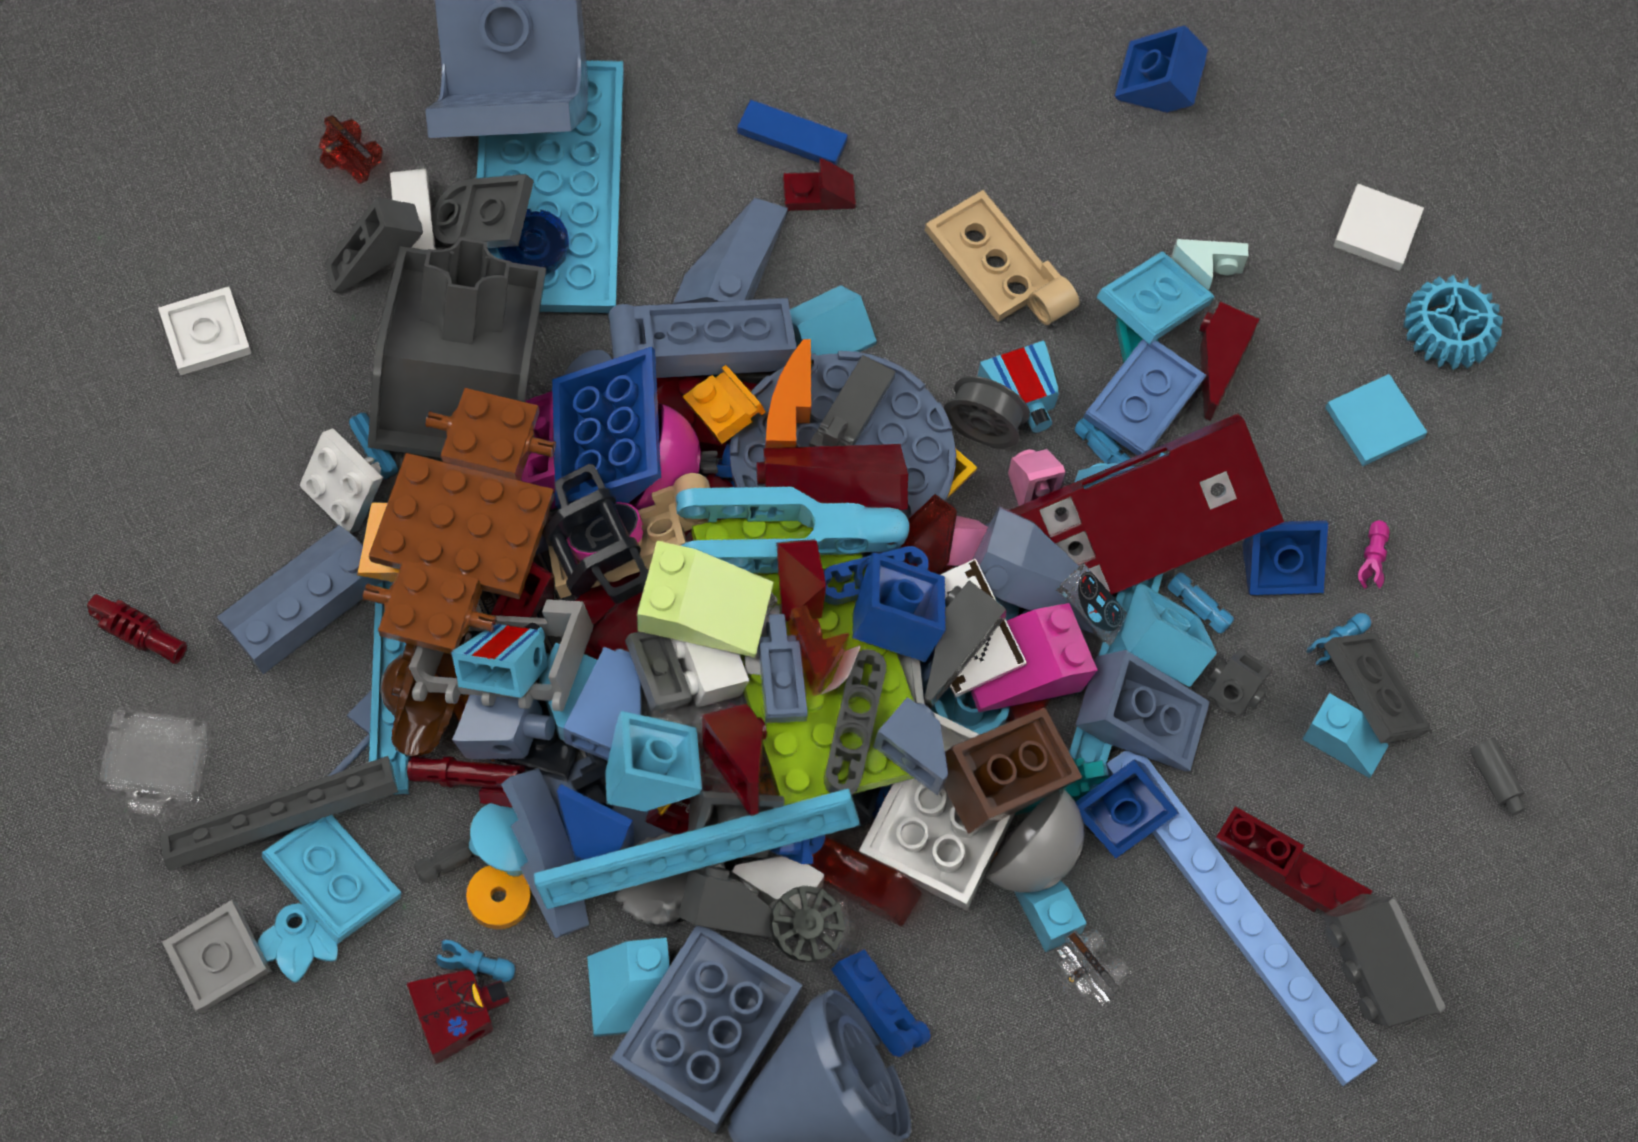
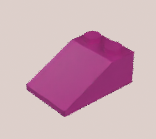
M1070 603L1035 609L1007 620L1010 630L1026 660V665L970 692L978 712L1082 692L1096 673L1097 668Z

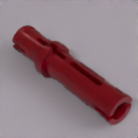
M444 756L442 759L411 757L412 760H409L407 766V776L410 781L440 783L442 787L452 788L454 785H469L503 789L501 784L506 779L526 772L522 765L458 761L455 757Z

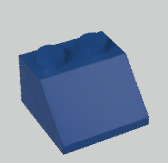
M1185 25L1130 41L1115 97L1119 101L1162 112H1170L1194 105L1208 48Z
M873 552L870 556L853 610V638L926 662L946 631L945 576Z

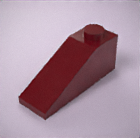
M1221 301L1214 314L1209 311L1206 313L1199 328V331L1204 333L1200 345L1201 371L1206 374L1202 382L1204 419L1209 421L1212 420L1254 336L1260 320Z
M746 703L703 714L702 747L737 795L749 815L754 816L759 811L763 741L767 739V730L763 719L756 717Z

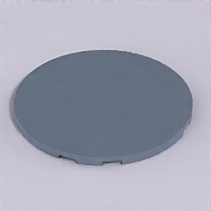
M838 351L837 354L817 356L815 353L811 354L810 423H796V447H809L810 440L818 430L862 355L896 371L893 382L855 445L901 444L908 471V510H900L906 515L910 524L908 537L903 544L905 545L921 534L934 521L948 498L956 467V449L952 426L941 403L935 400L920 379L889 360L853 351ZM784 367L771 376L767 375L751 391L766 412L763 415L758 412L750 418L752 423L731 437L730 465L736 488L764 487V485H757L756 462H763L768 412L773 392ZM861 552L862 557L871 556L873 553Z

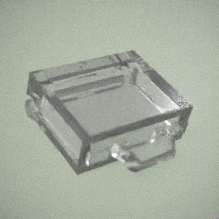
M115 709L98 781L106 791L126 792L128 812L161 816L171 798L189 802L199 801L209 750L213 740V729H211L212 727L208 721ZM136 794L159 796V800L136 797Z

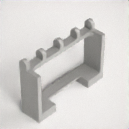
M546 599L542 610L544 618L495 615L497 616L496 624L523 628L528 623H535L543 629L545 636L562 637L548 676L551 684H533L522 698L462 688L458 686L457 678L435 677L444 652L417 646L409 665V669L416 680L413 688V699L415 701H424L428 692L445 693L447 703L456 704L460 694L481 695V701L484 706H493L497 697L518 698L519 708L529 709L533 699L552 701L553 711H563L594 627L584 603L581 601ZM478 604L475 611L483 613ZM470 627L468 631H479V632H483V631H485V630L479 629V628H475V627Z

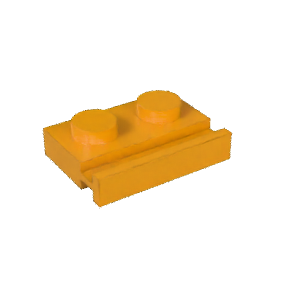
M727 365L722 367L723 372L717 377L711 375L682 396L687 405L721 444L752 423L750 418L758 412L761 415L766 412L758 399Z

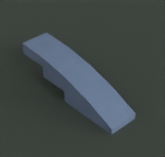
M539 768L509 777L501 785L518 817V820L511 825V828L528 860L520 869L555 939L583 929L589 925L584 900L547 909L535 886L534 873L575 862L563 823Z

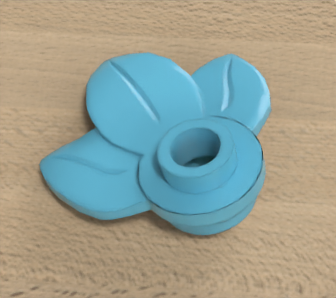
M298 903L284 907L278 913L275 925L263 932L257 942L266 961L272 962L277 960L282 973L293 983H297L304 976L313 961V957L323 961H336L338 955V944L316 922V919L303 904ZM293 917L302 918V924L298 928L288 927V923Z

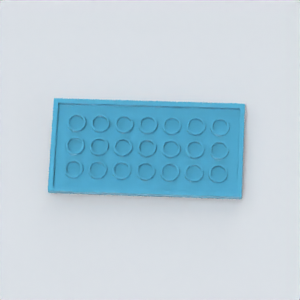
M586 60L588 75L587 114L585 119L572 131L479 136L477 178L528 175L534 180L525 218L537 216L549 219L557 224L566 236L567 251L563 261L555 269L545 274L540 312L609 313L616 306L623 61ZM499 247L487 248L493 256L502 259Z

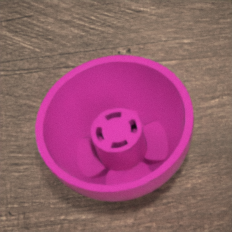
M661 403L658 404L661 478L628 503L637 510L655 505L651 493L674 485V482L682 475L688 473L699 474L701 448L694 429L679 412Z

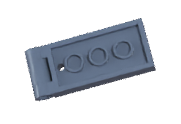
M788 298L645 306L620 304L613 307L608 314L613 359L652 346L655 349L656 378L717 375L723 372L722 367L725 365L734 374L778 371L785 367L790 356L797 348Z

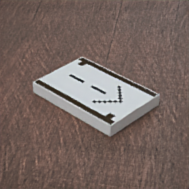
M976 558L941 574L945 576V599L957 585L963 588L970 580L996 600ZM1004 619L950 685L955 698L1026 665V660L1006 619Z

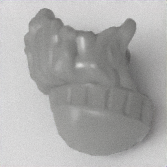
M665 833L659 835L658 837H647L645 840L640 841L635 846L671 837L674 835ZM724 862L711 865L725 869ZM705 867L696 870L705 871ZM689 871L617 890L615 899L618 902H623L622 909L629 912V915H632L637 921L642 919L646 924L654 923L655 925L661 924L663 926L674 923L681 918L679 917V912Z

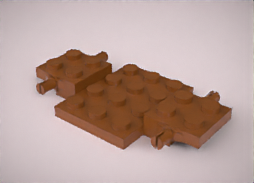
M464 388L458 408L451 417L432 411L428 412L425 426L447 432V438L441 452L442 461L409 453L405 454L368 555L373 563L400 569L396 581L391 585L390 589L366 584V590L363 591V600L384 604L385 612L378 628L381 637L452 654L451 652L459 647L462 637L470 627L493 632L495 629L497 616L475 611L482 590L516 599L521 598L555 497L554 489L520 481L531 452L552 458L553 452L556 449L555 441L536 438L534 435V428L540 413L538 405Z

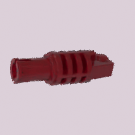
M95 594L87 603L88 613L99 621V628L114 635L119 640H123L128 645L134 646L137 650L146 651L149 649L169 660L172 664H177L185 655L188 646L186 645L187 642L181 641L161 630L157 620L150 618L145 613H141L136 608H132L127 603L121 600H117L115 603L98 594Z

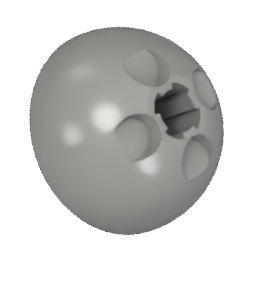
M1064 788L1044 798L1013 831L987 870L986 878L989 881L1009 891L1021 893L1037 892L1057 884L1069 873L1082 851L1084 825L1077 804Z

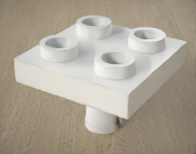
M332 428L322 432L299 486L338 525L351 534L360 529L383 477L381 476V467L378 462L370 465L375 460L373 457L364 459Z

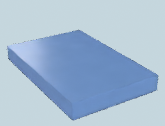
M1142 339L1086 411L1083 418L1138 456L1150 451L1204 381L1206 374L1157 340L1148 344Z

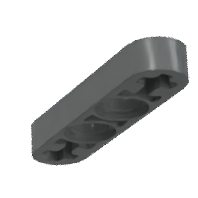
M865 649L858 652L850 675L846 680L824 774V785L829 793L849 788L852 796L857 792L862 779L886 673L884 657L874 650ZM865 663L872 665L868 686L860 685L863 674L862 668ZM854 697L865 698L870 704V710L863 714L856 713L850 709L848 701ZM853 732L861 738L862 746L857 749L845 748L841 744L840 737L844 733ZM843 760L851 761L847 774L849 779L846 781V784L838 783V776H836L840 773Z

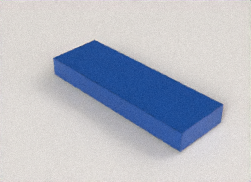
M750 100L737 127V134L818 163L819 159L823 158L834 165H837L848 140V134L754 100Z

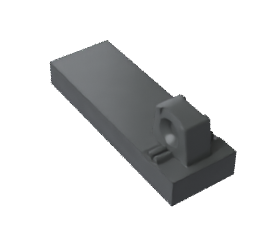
M862 355L818 430L810 440L809 447L855 445L893 382L896 371Z

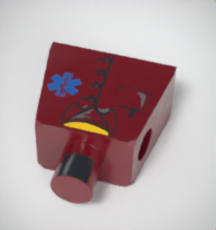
M463 970L406 983L436 1064L491 1033L493 1026L487 1011L510 1002L502 980L478 988L472 970Z

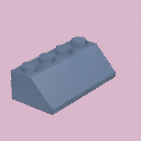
M338 525L217 616V619L262 674H265L362 600L366 584L377 586L382 581L385 582V580L357 575L363 546L352 534Z

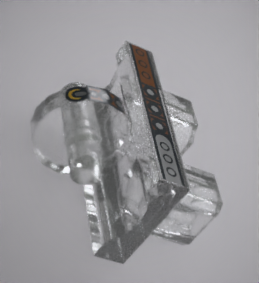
M1092 928L1080 935L1075 930L1065 938V943L1057 950L1065 960L1059 965V968L1067 976L1060 987L1065 993L1076 987L1084 998L1092 993L1103 1007L1121 989L1122 983L1130 975V970L1117 957L1104 966L1096 955L1105 948L1106 943L1096 928Z

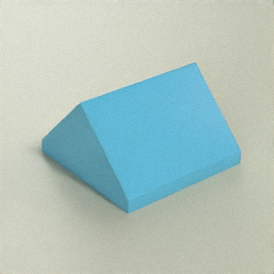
M841 285L790 309L796 347H798L803 339H811V354L815 353L817 356L837 354L838 351L861 352L876 345L877 341L861 295Z

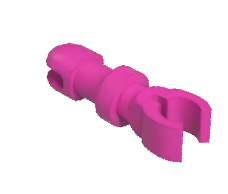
M1381 520L1374 521L1369 528L1368 537L1370 544L1364 550L1366 561L1358 573V579L1364 589L1367 588L1366 581L1370 576H1373V572L1376 574L1373 580L1379 589L1384 583L1382 562L1386 560L1387 556L1384 546L1385 542L1389 539L1390 529L1386 522Z

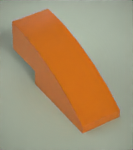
M803 339L779 376L767 417L765 448L796 447V423H810L811 339Z

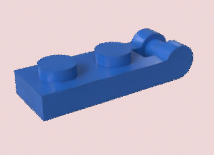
M865 949L840 960L831 969L892 1055L901 1057L910 1052L913 1047L918 1048L928 1043L930 1040L928 1026L924 1022L915 1020Z

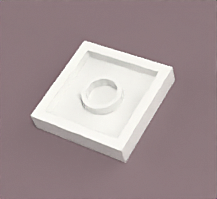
M1357 184L1333 247L1400 271L1424 208Z
M229 287L158 308L180 376L251 354Z

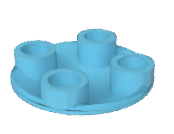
M490 803L481 808L472 820L469 848L474 855L479 856L493 868L505 871L511 876H520L523 874L520 867L527 863L528 860L511 828V825L518 820V817L513 808Z

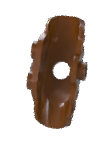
M467 631L462 637L459 646L469 641L471 631ZM406 643L403 653L389 663L383 673L380 693L384 705L395 717L391 737L395 750L403 755L416 757L431 753L440 743L441 736L449 724L455 704L447 703L445 693L428 692L424 701H415L413 699V688L416 680L409 669V665L417 646ZM443 653L436 671L439 677L457 678L452 654Z

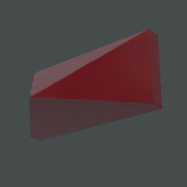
M817 540L777 542L781 614H785V622L822 618L826 581Z

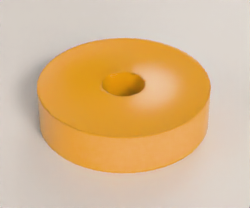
M488 865L480 869L471 878L467 887L466 899L470 913L478 923L487 928L499 930L516 925L526 916L531 905V891L523 874L511 876L505 871ZM497 891H502L506 894L505 899L501 902L492 900V895Z

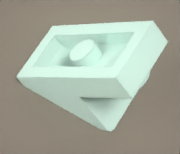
M1177 239L1171 259L1209 291L1213 280V272H1218L1221 275L1242 274L1248 258V243Z

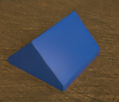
M1327 520L1283 522L1245 538L1242 546L1249 595L1324 593L1328 537Z
M1135 759L1075 802L1083 822L1115 858L1179 813L1147 766Z

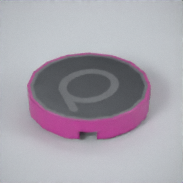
M616 502L615 507L630 537H634L639 542L643 535V521L638 510L631 504ZM602 514L574 527L573 532L567 538L574 556L580 562L584 558L616 543Z

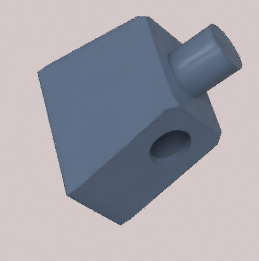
M469 695L454 734L453 742L467 759H522L527 756L533 738L550 740L553 737L555 720L552 716L542 715V707L536 699H533L529 709L519 708L518 698L497 697L493 706H484L481 701V695Z

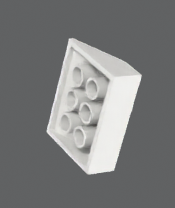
M934 713L935 718L940 721L945 752L952 746L980 735ZM914 778L894 783L891 786L859 852L928 892L967 911L1015 813L968 834L944 786L941 792L936 795Z

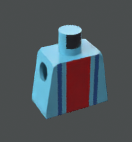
M1044 340L980 362L978 377L991 379L1008 387L1025 401L1030 410L1028 424L1033 433L1044 431L1052 425V420L1047 411L1055 407L1059 392Z
M528 623L523 628L496 624L493 632L485 630L451 652L459 687L522 698L547 667L544 646L545 633L535 623Z

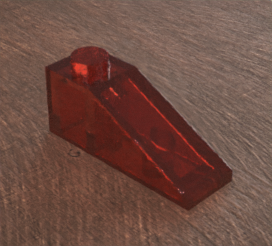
M826 836L821 849L812 854L813 864H808L825 874L824 884L900 927L904 925L922 895L904 874Z

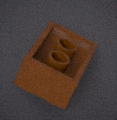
M1045 707L952 746L945 752L948 776L944 783V788L968 834L1000 821L1082 778Z

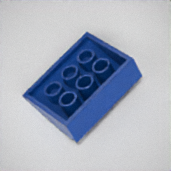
M652 346L552 379L553 435L556 442L554 452L555 482L588 464H593L605 487L612 491L616 502L629 503L661 478L655 349ZM587 480L568 490L567 498L569 504L599 490L595 481ZM555 488V506L558 509H561L560 501Z

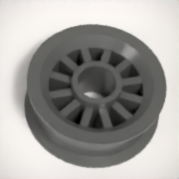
M966 376L957 380L954 386L956 396L944 406L951 426L967 438L989 447L1009 448L1016 445L1019 440L1017 429L1019 425L1025 424L1030 417V410L1025 401L1008 387L991 379Z

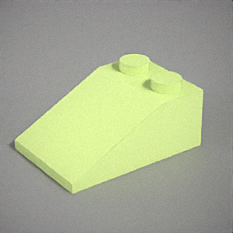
M657 541L637 614L638 631L756 657L773 582L697 549Z

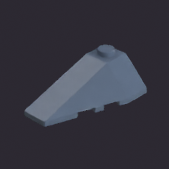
M754 198L688 270L673 304L753 300L788 213V208Z
M999 506L973 559L976 558L994 597L1030 611L1070 603L1080 629L1102 636L1104 630L1096 627L1088 619L1079 600L1078 584L1081 575L1086 571L1077 565L1033 521Z

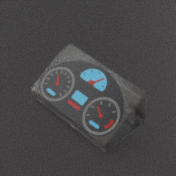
M1082 563L1055 590L1067 603H1070L1071 608L1101 641L1110 646L1114 642L1127 616V612L1090 569Z

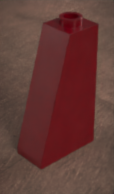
M901 444L763 448V462H756L757 485H764V487H793L817 502L824 504L856 503L871 508L890 507L898 510H908V471Z

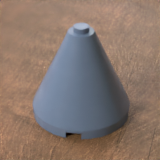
M832 989L827 993L816 996L808 1004L732 1112L731 1124L728 1125V1130L734 1142H902L910 1136V1111L894 1065L885 1067L875 1048L876 1045L882 1042L861 1011L844 994Z

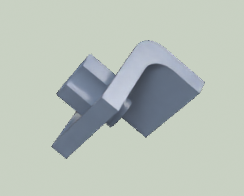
M435 0L442 79L438 100L425 109L428 138L572 131L585 119L588 108V75L581 0Z

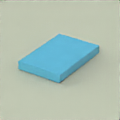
M1162 251L1103 287L1096 298L1148 344H1151L1209 306L1215 296Z
M333 815L299 826L262 852V859L337 944L401 898V891Z

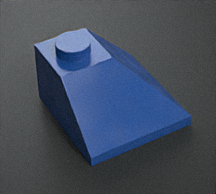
M560 784L557 790L560 814L575 862L632 847L634 844L632 819Z

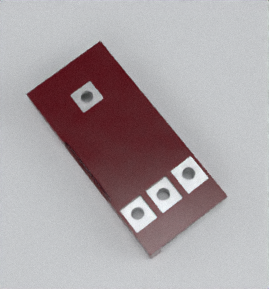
M1239 413L1009 510L1033 521L1084 571L1093 573L1111 595L1284 522L1246 422ZM1162 452H1169L1168 454H1165L1161 457L1146 462L1128 471L1120 473L1095 485H1092L1085 489L1083 487L1084 485L1092 483L1096 480H1099L1117 471L1125 469L1129 466H1132L1150 457L1158 455ZM1216 483L1224 485V492L1219 496L1211 494V487ZM1057 508H1066V512L1062 516L1054 515ZM1071 542H1080V545L1077 549H1068V546Z

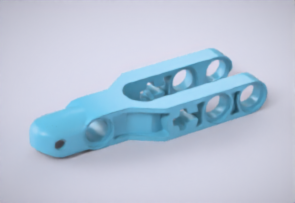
M793 487L691 488L683 490L676 495L677 514L688 519H708V522H716L718 518H747V521H799L808 527H814L813 531L803 539L695 540L681 545L697 549L751 573H778L777 542L816 539L820 555L887 552L898 549L904 544L910 528L908 518L898 509L890 507L866 508L864 505L856 503L821 504Z

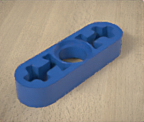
M907 546L879 553L901 562L908 558L910 564L917 563V567L928 570V558L917 547ZM870 556L832 565L823 571L826 581L824 599L826 603L838 605L857 600L863 581L862 571L867 567ZM851 571L854 572V582L846 583L840 593H837L835 587L828 588L827 585L832 577H835L836 581L841 583L849 581L852 576Z

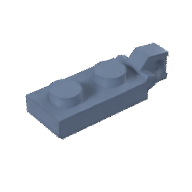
M769 614V621L766 622L767 637H760L758 647L765 722L806 721L807 704L800 641H796L795 635L787 636L785 614Z

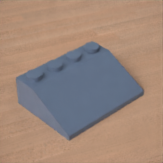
M696 926L615 1051L611 1061L679 1112L716 1134L799 999L803 985L710 928Z

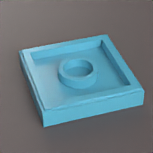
M1390 374L1329 401L1325 407L1362 466L1425 438L1427 434L1426 429Z

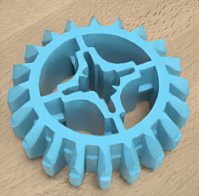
M1454 275L1449 277L1446 282L1439 276L1432 284L1426 282L1420 290L1413 293L1410 299L1411 302L1408 303L1405 309L1406 318L1403 328L1408 329L1407 340L1416 341L1414 352L1421 350L1426 352L1424 356L1425 361L1433 357L1437 359L1438 368L1443 366L1445 362H1449L1452 370L1458 368L1460 363L1468 368L1473 365L1474 361L1477 363L1483 361L1495 349L1496 342H1498L1502 334L1500 327L1503 323V317L1497 315L1500 311V304L1490 303L1492 293L1483 295L1480 292L1482 289L1481 284L1475 287L1470 286L1468 277L1461 283H1458ZM1445 304L1444 308H1436L1435 311H1427L1431 307ZM1471 333L1479 334V336L1473 339L1462 341V337L1470 336Z

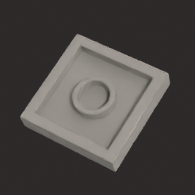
M232 900L162 942L195 1011L201 1014L271 972L238 904Z

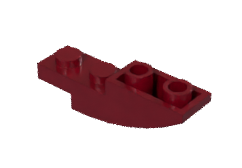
M1236 806L1216 836L1215 840L1244 866L1274 888L1313 912L1318 908L1326 913L1361 894L1372 893L1371 889L1304 852L1303 848L1305 845Z

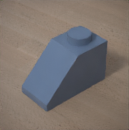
M907 697L878 730L873 747L934 794L938 795L943 789L948 776L940 721L935 718L933 711L922 703H915Z

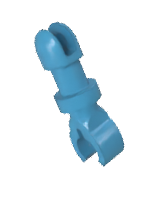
M1365 613L1356 614L1343 627L1336 626L1330 631V636L1327 638L1323 637L1314 641L1307 648L1306 652L1310 653L1315 647L1322 649L1325 647L1324 644L1334 637L1363 634L1371 626L1370 617ZM1327 650L1324 651V657L1316 661V665H1322L1331 658Z
M452 940L442 941L441 948L443 951H451L455 955L452 958H444L440 954L436 958L438 966L444 969L467 968L472 970L474 975L481 972L493 976L492 979L502 980V982H508L515 976V966L511 961L503 958L495 960L484 957V952L478 950L471 953Z

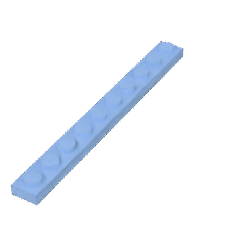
M1125 750L1107 762L1109 777L1134 759L1144 763L1179 812L1153 831L1152 834L1341 1085L1345 1086L1373 1066L1378 1060L1149 759Z

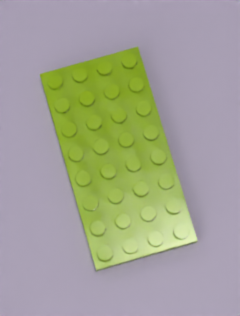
M726 518L716 522L692 526L691 534L694 541L803 539L813 531L814 527H808L799 521H747V518ZM861 553L820 555L823 571L832 565L863 558ZM864 568L862 571L863 578L865 575L866 568ZM851 571L852 576L849 581L841 583L837 582L835 577H832L827 585L828 588L835 587L837 593H840L846 583L854 582V572ZM753 573L773 582L769 603L780 606L781 614L778 573ZM856 600L838 605H832L824 601L822 618L785 622L787 636L795 635L796 641H800L807 704L806 721L766 723L761 675L747 674L749 682L743 693L756 717H761L765 723L767 739L763 741V755L777 796L784 797L783 806L830 794L824 785V774L847 678L838 688L823 694L821 693L831 684L844 652L859 645V651L865 649L874 650L884 657L886 673L862 779L855 793L914 779L873 747L878 730L907 697L911 700L913 698L897 653L853 638V610ZM739 654L745 668V655ZM865 663L862 668L863 674L860 685L868 686L872 665ZM854 697L848 701L850 709L856 713L863 714L870 710V704L865 698ZM853 732L844 733L840 737L841 744L845 748L857 749L862 746L861 738ZM843 760L840 773L836 775L838 776V783L846 784V781L849 779L847 774L851 761Z

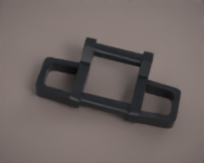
M588 464L558 479L555 482V488L561 509L555 513L545 526L542 535L547 545L553 547L568 578L566 585L570 593L574 596H580L589 591L597 580L612 602L616 604L643 592L648 570L639 555L641 548L634 537H630L615 507L616 498L612 491L605 487L595 466ZM587 480L595 481L599 490L569 504L567 498L568 490ZM602 514L616 543L584 558L578 564L566 539L573 532L574 527ZM634 559L640 570L639 577L620 587H612L603 574Z

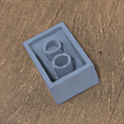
M1127 650L1096 656L1094 663L1097 671L1088 682L1076 726L1107 744L1183 771H1190L1210 701Z

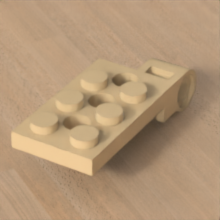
M984 190L926 223L925 232L997 322L1027 305L1043 324L1049 325L1079 306V298L1073 285L1065 277L1061 276L1048 260L1043 263ZM971 230L979 231L983 234L984 239L974 242L969 240L965 234ZM992 256L1000 257L1004 260L1005 265L995 268L990 266L986 260ZM1018 282L1025 286L1026 291L1022 294H1015L1007 286L1010 283Z
M698 473L682 475L674 482V485L651 493L655 505L638 510L643 521V535L638 542L641 548L639 555L647 569L650 568L657 541L681 546L687 542L685 531L691 530L692 526L708 523V519L681 517L677 514L676 495L679 492L691 488H711L709 481L703 475ZM548 545L557 592L560 598L570 596L572 594L566 585L568 578L553 547ZM633 559L603 575L608 582H615L625 576L640 572ZM598 580L592 588L601 585Z

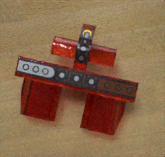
M334 115L326 117L324 119L326 130L319 144V148L323 151L320 156V163L326 169H333L337 166L341 170L346 169L359 184L368 181L371 168L381 163L383 148L376 141L362 144L360 142L362 130L353 118L340 122Z

